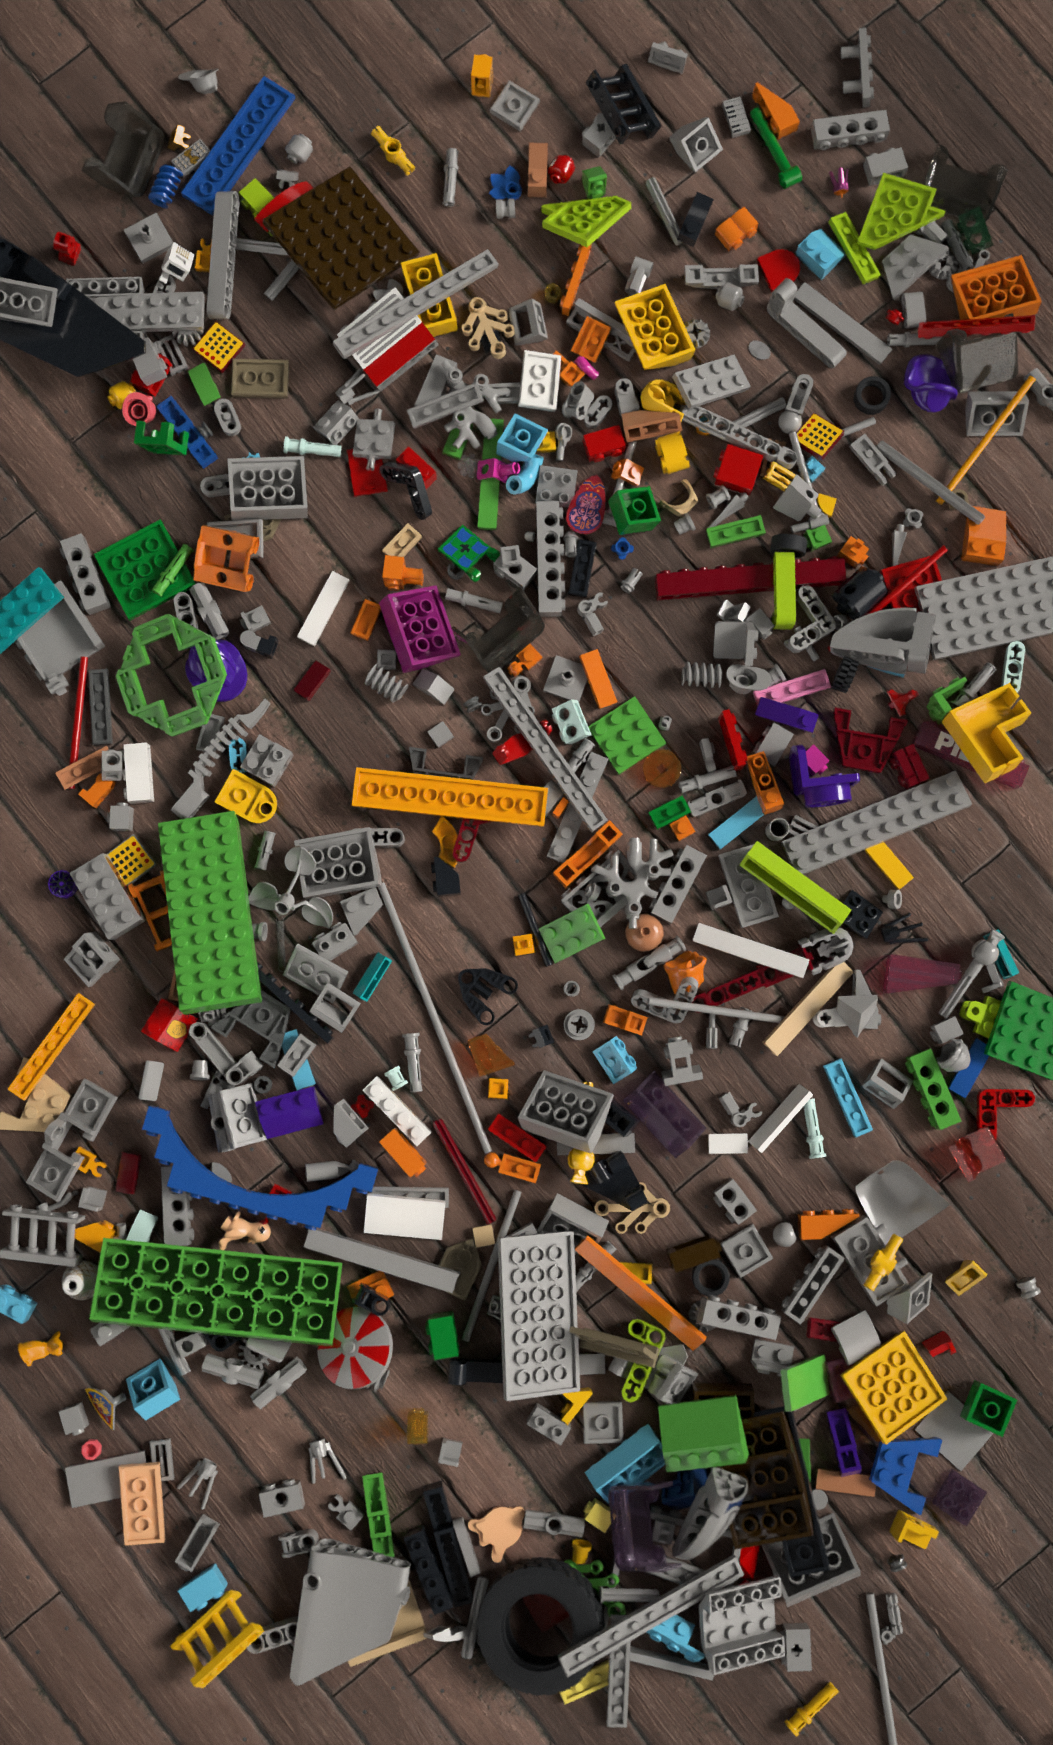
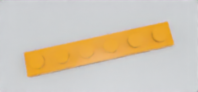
M80 993L76 995L9 1086V1091L24 1101L27 1099L95 1006L93 1002Z

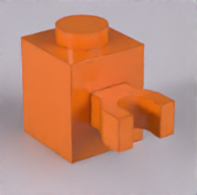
M850 536L837 556L844 558L846 563L856 568L858 564L863 565L869 557L866 555L869 548L863 545L865 542L859 538L856 540Z

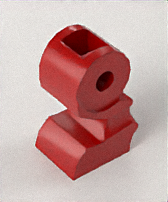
M60 231L57 232L53 245L54 249L59 251L58 259L74 266L81 251V244L75 241L73 236Z

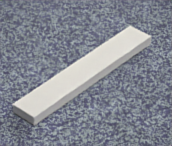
M701 923L698 924L693 938L695 943L800 978H804L809 963L807 958Z

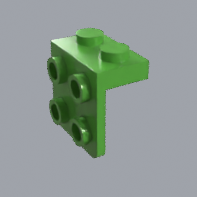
M957 677L949 683L948 687L936 689L933 692V696L929 698L930 701L926 707L929 710L930 718L936 721L938 725L942 723L949 711L952 710L946 699L962 689L967 681L965 677L961 679Z

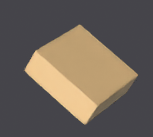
M492 1224L472 1228L476 1248L495 1244Z

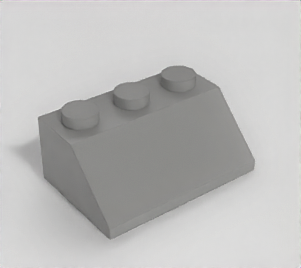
M1018 391L968 392L965 408L966 435L985 436ZM1026 394L994 436H1023L1029 404Z
M557 1193L537 1232L574 1231L575 1249L576 1245L587 1235L596 1243H599L609 1221Z

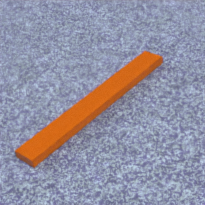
M587 1235L576 1245L574 1250L692 1351L705 1342L707 1336Z

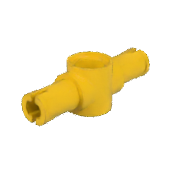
M377 126V131L373 129L371 135L381 145L380 147L385 152L386 159L391 163L398 164L407 176L410 175V172L412 173L415 170V166L406 158L405 152L401 149L400 142L395 138L388 137L381 127Z
M892 1234L885 1248L875 1252L870 1261V1265H872L870 1268L871 1272L863 1286L874 1291L882 1276L884 1277L892 1272L897 1262L895 1260V1253L903 1241L901 1237Z

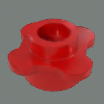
M896 309L888 310L886 319L897 326L900 322H903V314Z
M359 1095L356 1103L351 1108L359 1113L362 1118H366L370 1109L374 1107V1102L365 1099L364 1095Z

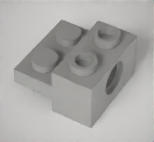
M259 734L240 768L275 788L294 755L288 749Z
M96 931L83 934L72 946L73 950L64 958L66 963L88 987H92L104 973H108L120 960Z

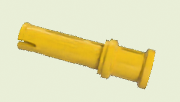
M828 1682L803 1708H798L797 1713L789 1720L786 1719L784 1721L785 1724L797 1737L799 1735L798 1732L806 1724H810L811 1718L839 1691L831 1682Z

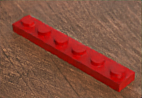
M1035 315L920 322L918 338L931 339L940 336L950 338L956 335L968 337L972 334L986 336L991 333L1009 334L1011 332L1028 333L1035 329Z

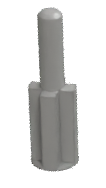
M709 1014V1028H707L706 1048L709 1049L717 1048L718 1028H715V1014Z

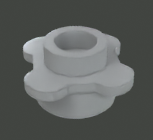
M906 509L903 525L906 527L914 526L916 529L920 528L923 512L916 509Z

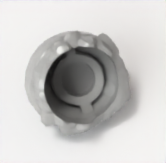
M953 1038L951 1039L952 1042L943 1045L940 1057L936 1058L937 1064L941 1069L947 1072H958L968 1068L971 1061L968 1047L961 1039Z

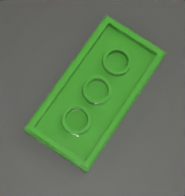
M825 1354L816 1355L781 1370L785 1411L792 1412L830 1395Z

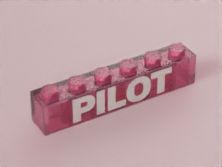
M930 721L922 722L919 725L912 741L915 748L977 773L946 728L940 729L936 727L935 723ZM1022 760L1014 770L1002 776L1000 775L994 780L1011 788L1018 789L1022 787L1030 766Z

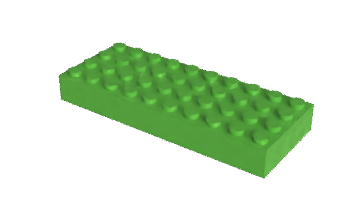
M235 811L158 823L180 1011L187 1015L262 1002L237 814Z

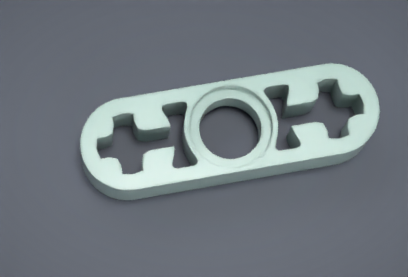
M1020 641L1011 642L1006 647L1001 682L1002 687L1010 683L1011 678L1016 677L1017 679L1012 680V686L1015 687L1016 692L1020 690L1025 655V646ZM1016 646V649L1020 652L1015 655V659H1012L1014 651L1011 649ZM1009 664H1015L1017 666V673L1013 674L1009 672Z

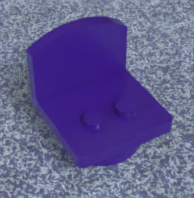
M793 745L790 749L789 765L793 795H804L806 807L834 806L852 801L851 788L860 782L859 773L846 775L837 773L828 777L809 779L805 747L803 745Z

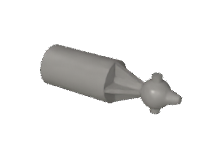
M352 1160L350 1165L337 1161L305 1164L306 1181L337 1179L349 1171L353 1172L356 1170L359 1163L356 1160Z

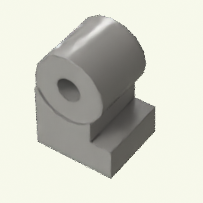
M196 1332L174 1342L181 1358L209 1344L203 1333Z

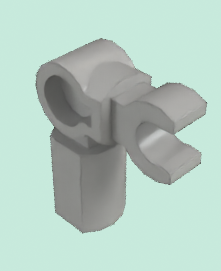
M602 592L597 593L594 599L590 598L581 601L577 608L578 614L585 617L584 621L593 636L604 631L596 614L592 613L596 608H604L608 603L607 601L603 603L598 601L603 596Z
M730 1091L718 1097L727 1114L731 1115L730 1121L735 1127H743L751 1120V1117H759L762 1114L761 1111L756 1114L752 1111V1108L757 1103H751L748 1105L747 1110L743 1109L739 1112V1107Z

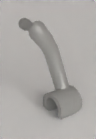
M76 1190L72 1193L68 1192L60 1202L50 1206L45 1202L36 1206V1209L43 1211L55 1210L66 1205L79 1192Z

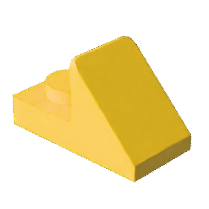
M964 1260L960 1269L947 1277L945 1283L960 1296L987 1277V1274L973 1260Z
M586 1387L580 1388L578 1392L563 1393L572 1403H567L561 1410L562 1421L567 1425L593 1394L592 1389Z

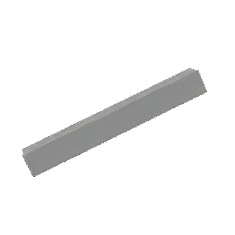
M316 1228V1230L308 1229V1235L304 1244V1248L453 1293L460 1275L459 1271Z

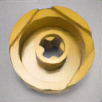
M680 431L658 437L655 440L658 457L662 456L660 464L663 474H671L690 468L689 460H686L687 451Z

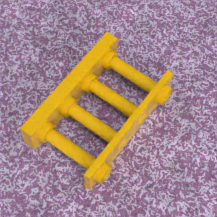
M229 1590L225 1592L210 1610L186 1632L178 1635L175 1642L170 1646L173 1650H184L196 1670L195 1676L190 1679L194 1687L204 1688L264 1632L261 1625L247 1622L235 1602L242 1596L238 1591ZM228 1608L242 1628L241 1633L234 1638L220 1616ZM212 1622L215 1623L226 1641V1647L220 1652L217 1651L205 1631ZM197 1636L200 1637L211 1656V1661L205 1666L202 1665L190 1645Z

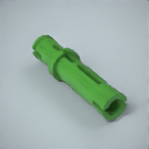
M183 544L166 570L160 573L161 577L151 589L155 594L162 597L170 583L173 584L174 577L191 553H193L191 547Z

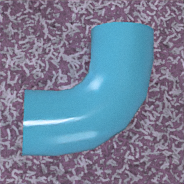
M534 454L530 461H524L520 472L507 479L506 488L508 492L516 495L528 491L539 476L540 465H542L544 457Z

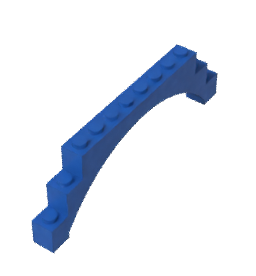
M155 1106L148 1107L142 1130H146L147 1135L158 1137V1134H161L154 1158L159 1159L161 1164L170 1165V1163H173L167 1187H171L172 1192L180 1194L183 1191L189 1192L191 1197L202 1199V1196L210 1198L209 1201L212 1203L221 1204V1201L229 1203L228 1207L240 1209V1207L248 1208L247 1212L257 1215H259V1212L266 1213V1217L275 1220L281 1217L286 1219V1223L297 1225L298 1222L303 1223L305 1228L311 1230L321 1228L327 1205L331 1206V1210L337 1212L347 1209L353 1187L356 1188V1192L367 1194L368 1191L372 1192L378 1168L359 1163L358 1168L346 1177L325 1187L303 1193L267 1194L239 1187L218 1177L192 1155L173 1126L169 1117L170 1110Z

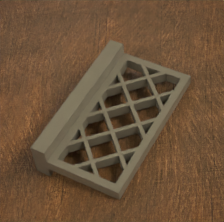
M570 1326L569 1332L581 1339L579 1347L582 1349L655 1368L660 1350L658 1347L589 1328L580 1329Z

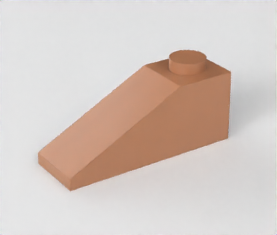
M529 143L528 197H546L548 143Z
M638 410L621 414L627 443L682 431L679 413Z

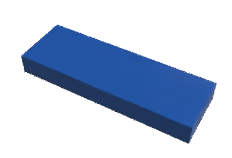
M977 1038L974 1039L968 1050L971 1060L968 1068L955 1073L948 1086L950 1091L966 1099L989 1057L984 1054L987 1044Z

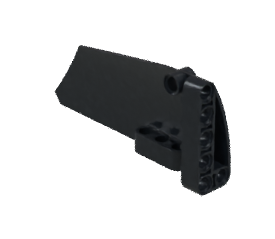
M0 234L1 278L58 289L52 327L0 320L1 341L76 377L91 374L146 354L145 340L41 261L28 255Z

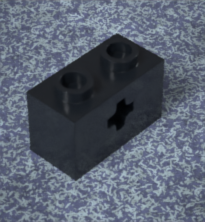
M612 1099L605 1122L620 1135L627 1137L640 1120L616 1100Z

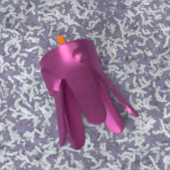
M840 167L838 169V183L833 172L829 171L834 186V195H841V198H843V194H846L849 188L847 182L848 169L846 170V178L844 180L843 169Z

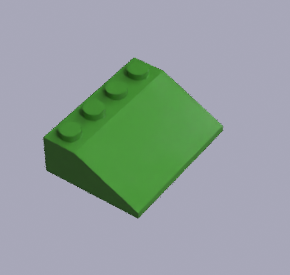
M736 1395L658 1406L662 1450L667 1472L746 1463L749 1453Z

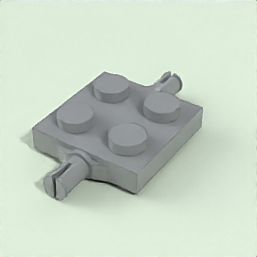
M377 408L374 409L373 419H357L353 447L354 457L368 459L366 469L369 471L370 468L371 471L374 470L375 460L391 459L395 422L381 420L382 410H377Z

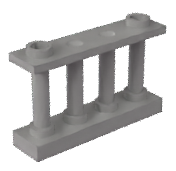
M11 1205L10 1208L2 1211V1215L12 1217L10 1244L0 1250V1258L75 1267L82 1262L83 1254H77L74 1251L75 1225L85 1220V1215H78L76 1211L60 1213L22 1208V1205ZM20 1217L30 1218L29 1244L27 1247H20V1244H18ZM38 1219L49 1220L48 1241L45 1250L38 1249L37 1246ZM57 1221L67 1223L66 1250L64 1252L57 1251L55 1248Z

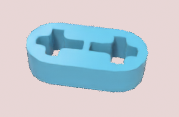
M241 738L237 741L232 739V743L229 745L231 769L244 774L247 771L242 768L239 770L235 765L238 764V758L243 763L248 754L247 745ZM236 742H239L240 745H243V747L239 749L240 754H237V750L233 748V746H236Z

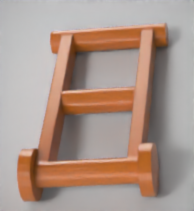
M163 870L160 871L161 875L136 886L132 883L128 885L134 899L138 898L157 944H154L156 951L172 945L171 937L161 941L153 923L154 919L168 914V906L149 913L141 892L161 883L166 894Z

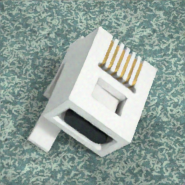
M173 242L165 255L161 266L163 271L159 280L166 284L171 274L177 279L184 281L190 272L195 254L184 250L185 248Z

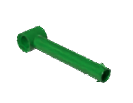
M759 107L754 108L750 115L781 171L778 174L783 189H786L801 182L802 173L797 165L791 167Z

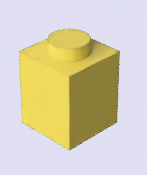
M596 1498L592 1502L589 1501L583 1510L585 1512V1520L604 1533L616 1516L614 1510Z

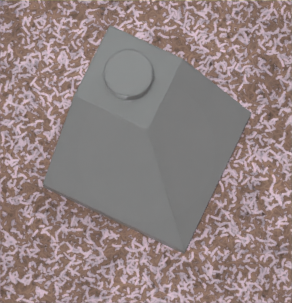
M709 117L686 124L669 137L676 153L693 172H697L723 150Z
M928 1272L910 1282V1286L887 1300V1314L908 1324L929 1305L932 1273Z

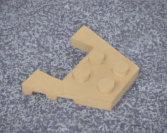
M23 1058L17 1074L20 1073L29 1058ZM44 1074L32 1090L20 1118L5 1112L0 1113V1130L45 1132L46 1128L59 1117L61 1112L65 1113L72 1095L56 1081Z

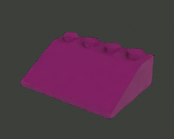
M436 585L388 594L379 602L403 673L420 670L461 656Z

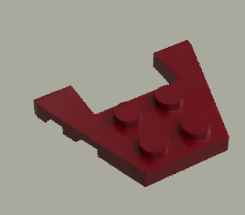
M835 707L833 715L842 767L880 774L908 720L891 717L889 719L887 736L849 730L852 710Z

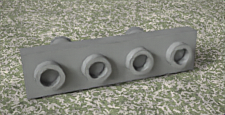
M859 28V43L853 46L841 47V59L858 57L860 59L861 78L860 80L843 81V94L860 92V94L862 93L863 107H870V99H874V89L870 87V82L873 81V72L869 70V64H872L871 52H868V47H871L870 35H867L866 28Z

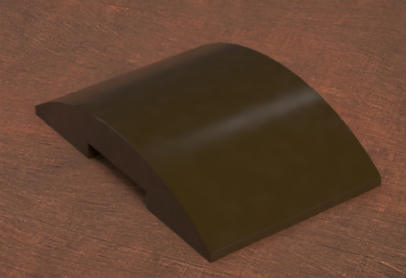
M784 1412L741 1419L749 1453L746 1463L717 1466V1468L743 1477L748 1484V1490L743 1502L729 1525L734 1548L741 1549L813 1536L812 1519L804 1478Z

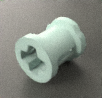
M399 1066L384 1073L392 1084L393 1091L408 1083L407 1080H404Z

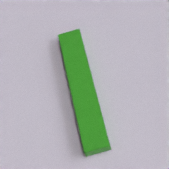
M490 419L497 428L496 432L498 434L490 440L484 437L482 460L496 458L501 461V456L497 455L496 451L497 442L503 434L504 419ZM488 464L483 466V474H486L488 472ZM493 477L481 480L478 529H497L500 481Z

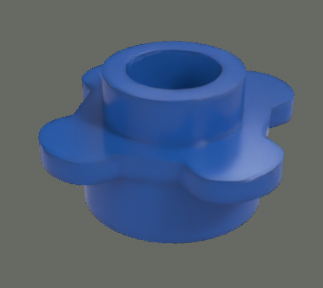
M621 537L616 544L612 545L611 550L617 553L619 559L624 560L627 554L633 552L634 547L630 545L626 538Z

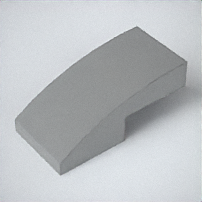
M439 1625L423 1633L426 1638L444 1642L456 1641L471 1636L469 1628L460 1625L452 1629Z

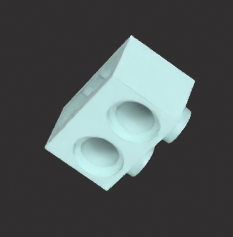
M571 699L552 708L553 721L559 726V735L565 744H573L591 736L577 700ZM566 709L569 711V717L567 719H565L563 715ZM572 727L576 728L575 736L571 735Z

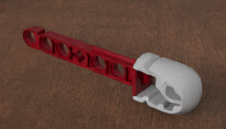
M838 928L834 934L827 929H823L810 935V938L805 937L798 940L799 948L788 953L809 959L806 971L809 970L814 976L821 973L822 969L828 970L845 962L852 954L853 941L849 933L842 928ZM821 940L830 941L827 944L821 942L820 947L816 948L820 957L826 956L829 959L812 965L811 960L814 958L811 952L807 953L805 947L809 945L814 946L816 942ZM760 964L756 966L757 969L710 988L707 993L703 991L696 994L692 1003L695 999L700 998L704 1001V1005L718 1006L764 986L767 988L794 975L773 969L775 971L774 977L767 979L764 976V972L770 967ZM750 976L757 979L754 982V986L751 984L744 985L747 988L746 990H743V986L739 982L741 979L743 983L749 981ZM732 983L739 985V991L736 994L729 992V986ZM719 991L722 995L721 999L713 1001L711 999L712 992Z

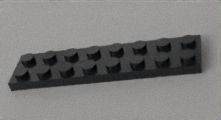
M784 1406L755 1411L754 1417L784 1412L796 1447L806 1487L814 1535L782 1541L790 1577L830 1570L829 1560L793 1411H785Z

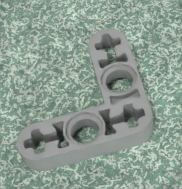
M801 586L796 592V599L812 624L797 632L788 640V649L793 653L803 651L829 635L836 627L834 619L810 586ZM806 592H807V593H808V596H804V597H803V596H802V593H806ZM811 607H818L820 614H814ZM828 623L829 627L824 628L823 625ZM808 630H812L815 632V639H811L808 637ZM803 638L804 641L800 645H794V642Z
M685 977L681 981L673 1000L679 1001L678 998H685L688 1003H692L698 990V981L693 977ZM688 985L691 986L689 992L686 991ZM643 989L634 991L631 998V1003L634 1007L672 1023H681L688 1010L680 1009L678 1015H675L677 1010L675 1008L663 1007L662 1009H657L653 1005H647V998H665Z

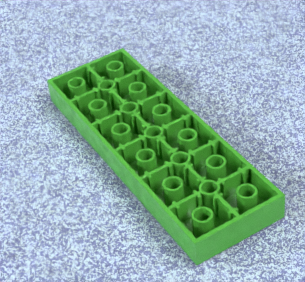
M103 1238L90 1320L98 1323L332 1346L342 1263Z

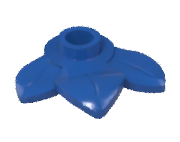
M509 166L505 175H490L491 184L494 188L489 194L493 198L516 200L521 196L520 175L513 167Z

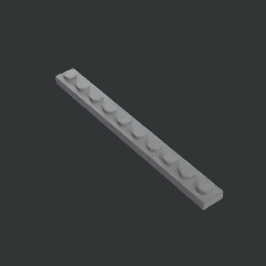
M488 249L335 339L333 341L334 347L342 358L346 359L498 268V262Z
M498 667L485 675L483 679L591 833L605 825L608 819L501 668Z
M735 1555L728 1557L557 1655L567 1677L704 1599L707 1593L718 1591L744 1576Z

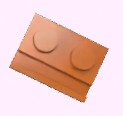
M587 316L571 351L596 363L612 328Z
M379 1270L347 1285L352 1298L356 1297L361 1288L359 1286L360 1283L372 1287L388 1298L394 1296L385 1273Z

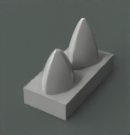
M666 41L659 44L653 42L648 62L682 74L688 54L684 53L682 49L675 50L669 48Z

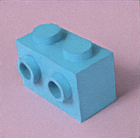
M1 1285L0 1313L21 1324L27 1322L38 1303L33 1301V1298L29 1295L18 1293L10 1285Z

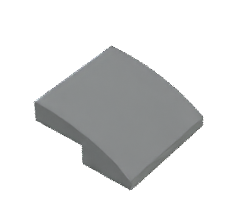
M866 1310L831 1328L840 1345L839 1350L848 1366L866 1357L881 1346L877 1332Z

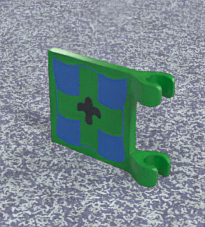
M464 525L459 527L438 548L441 554L464 571L473 582H477L481 575L480 571L473 568V566L485 554L492 562H495L500 556V552L497 549L490 547Z

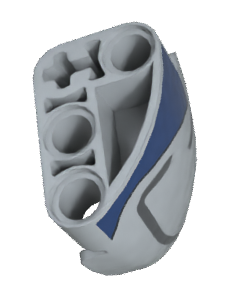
M712 1468L705 1486L699 1489L673 1544L672 1553L674 1557L682 1560L695 1558L722 1536L735 1518L747 1493L748 1484L743 1477L720 1468Z

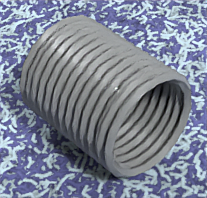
M783 818L773 819L765 828L767 837L772 841L782 840L789 832V824ZM772 823H779L783 826V836H775L771 832Z

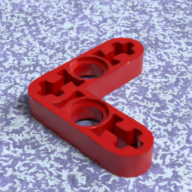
M1024 1089L980 1090L977 1094L978 1141L982 1145H993L997 1140V1107H1030L1035 1102L1033 1092ZM986 1092L991 1096V1100L987 1101V1106H992V1109H982V1106H986V1100L982 1099ZM1005 1092L1011 1096V1100L1007 1104L1001 1100V1096ZM1025 1093L1030 1098L1026 1101V1104L1023 1100H1016V1096H1024ZM984 1112H989L992 1115V1119L988 1123L982 1120ZM982 1125L992 1126V1129L988 1128V1134L992 1136L991 1139H988V1142H986V1139H983V1135H986V1128H982Z

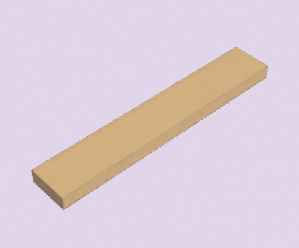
M843 962L830 968L764 1039L762 1043L775 1056H778L854 973L850 967Z

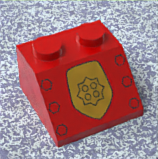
M161 998L141 1032L178 1052L189 1035L190 1026L196 1023L199 1018L192 1014L184 1015L180 1011L179 1006L165 998Z

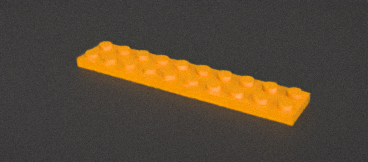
M356 767L352 806L544 827L548 788Z

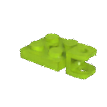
M985 996L983 1003L964 1001L959 1015L965 1020L976 1023L973 1029L974 1033L989 1038L1001 1001L989 996Z

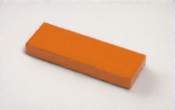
M598 649L580 655L579 658L598 709L617 703Z

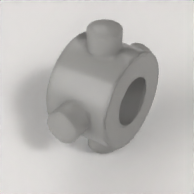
M885 1626L880 1631V1637L884 1641L883 1644L887 1645L893 1638L895 1639V1635L889 1630V1626Z

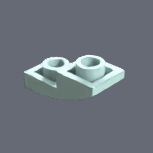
M140 1210L126 1240L149 1242L158 1217Z

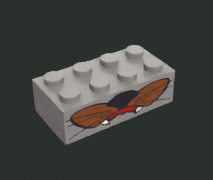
M102 853L70 873L108 940H116L147 921L108 854Z

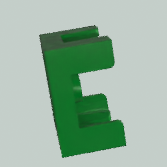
M136 422L134 444L153 454L186 455L189 438L188 432L182 431L179 443L173 440L174 424L162 422L160 431L152 430L151 436H144L146 422Z

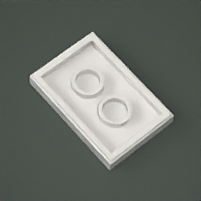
M524 350L519 407L556 411L561 355Z

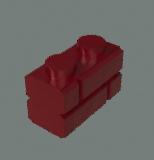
M914 744L895 751L890 755V765L893 769L897 770L899 774L897 776L898 782L905 789H909L929 779V775Z

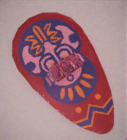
M598 475L591 476L580 486L567 510L566 521L568 526L579 534L595 532L601 527L604 520L605 489Z

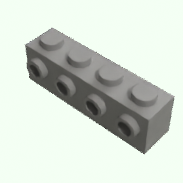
M826 1245L820 1246L814 1254L816 1258L812 1264H807L803 1271L804 1276L801 1280L798 1279L792 1287L794 1291L790 1297L786 1296L781 1304L783 1306L781 1310L799 1324H802L845 1259Z

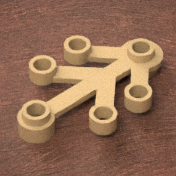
M475 297L468 305L470 315L466 323L462 325V333L465 336H471L473 334V324L478 317L480 323L473 338L468 342L470 350H479L480 339L485 331L491 344V355L496 359H501L506 354V348L504 343L497 340L492 329L501 331L505 337L510 338L515 333L514 327L511 324H503L508 319L505 310L489 307L482 298ZM485 314L495 316L497 321L487 319Z
M639 1182V1184L644 1185L643 1192L651 1204H645L634 1211H630L620 1204H608L605 1200H599L595 1203L594 1210L599 1216H606L609 1212H631L623 1221H619L616 1224L615 1229L620 1234L625 1233L627 1227L642 1212H650L643 1221L635 1224L636 1232L643 1234L657 1217L664 1218L669 1214L670 1204L663 1198L656 1199L647 1189L646 1185L643 1182ZM600 1204L605 1205L606 1208L604 1211L598 1210V1206ZM659 1204L664 1206L663 1211H657ZM619 1224L625 1225V1229L623 1231L618 1230ZM639 1224L644 1225L643 1231H638L637 1226Z

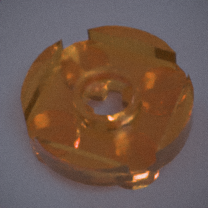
M660 749L654 751L645 759L643 764L645 780L657 788L672 786L681 774L680 761L669 750ZM661 764H664V767L667 768V771H664L663 774L657 770V767H660Z

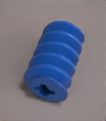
M171 165L160 166L156 176L157 179H155L154 186H152L151 192L148 195L149 200L155 205L167 209L166 203H172V199L169 197L175 196L172 190L176 191L178 187L175 184L180 183V179L177 177H182L183 173Z

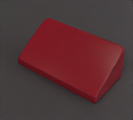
M315 660L293 691L309 702L331 670Z
M122 1152L115 1191L131 1195L135 1194L142 1155Z

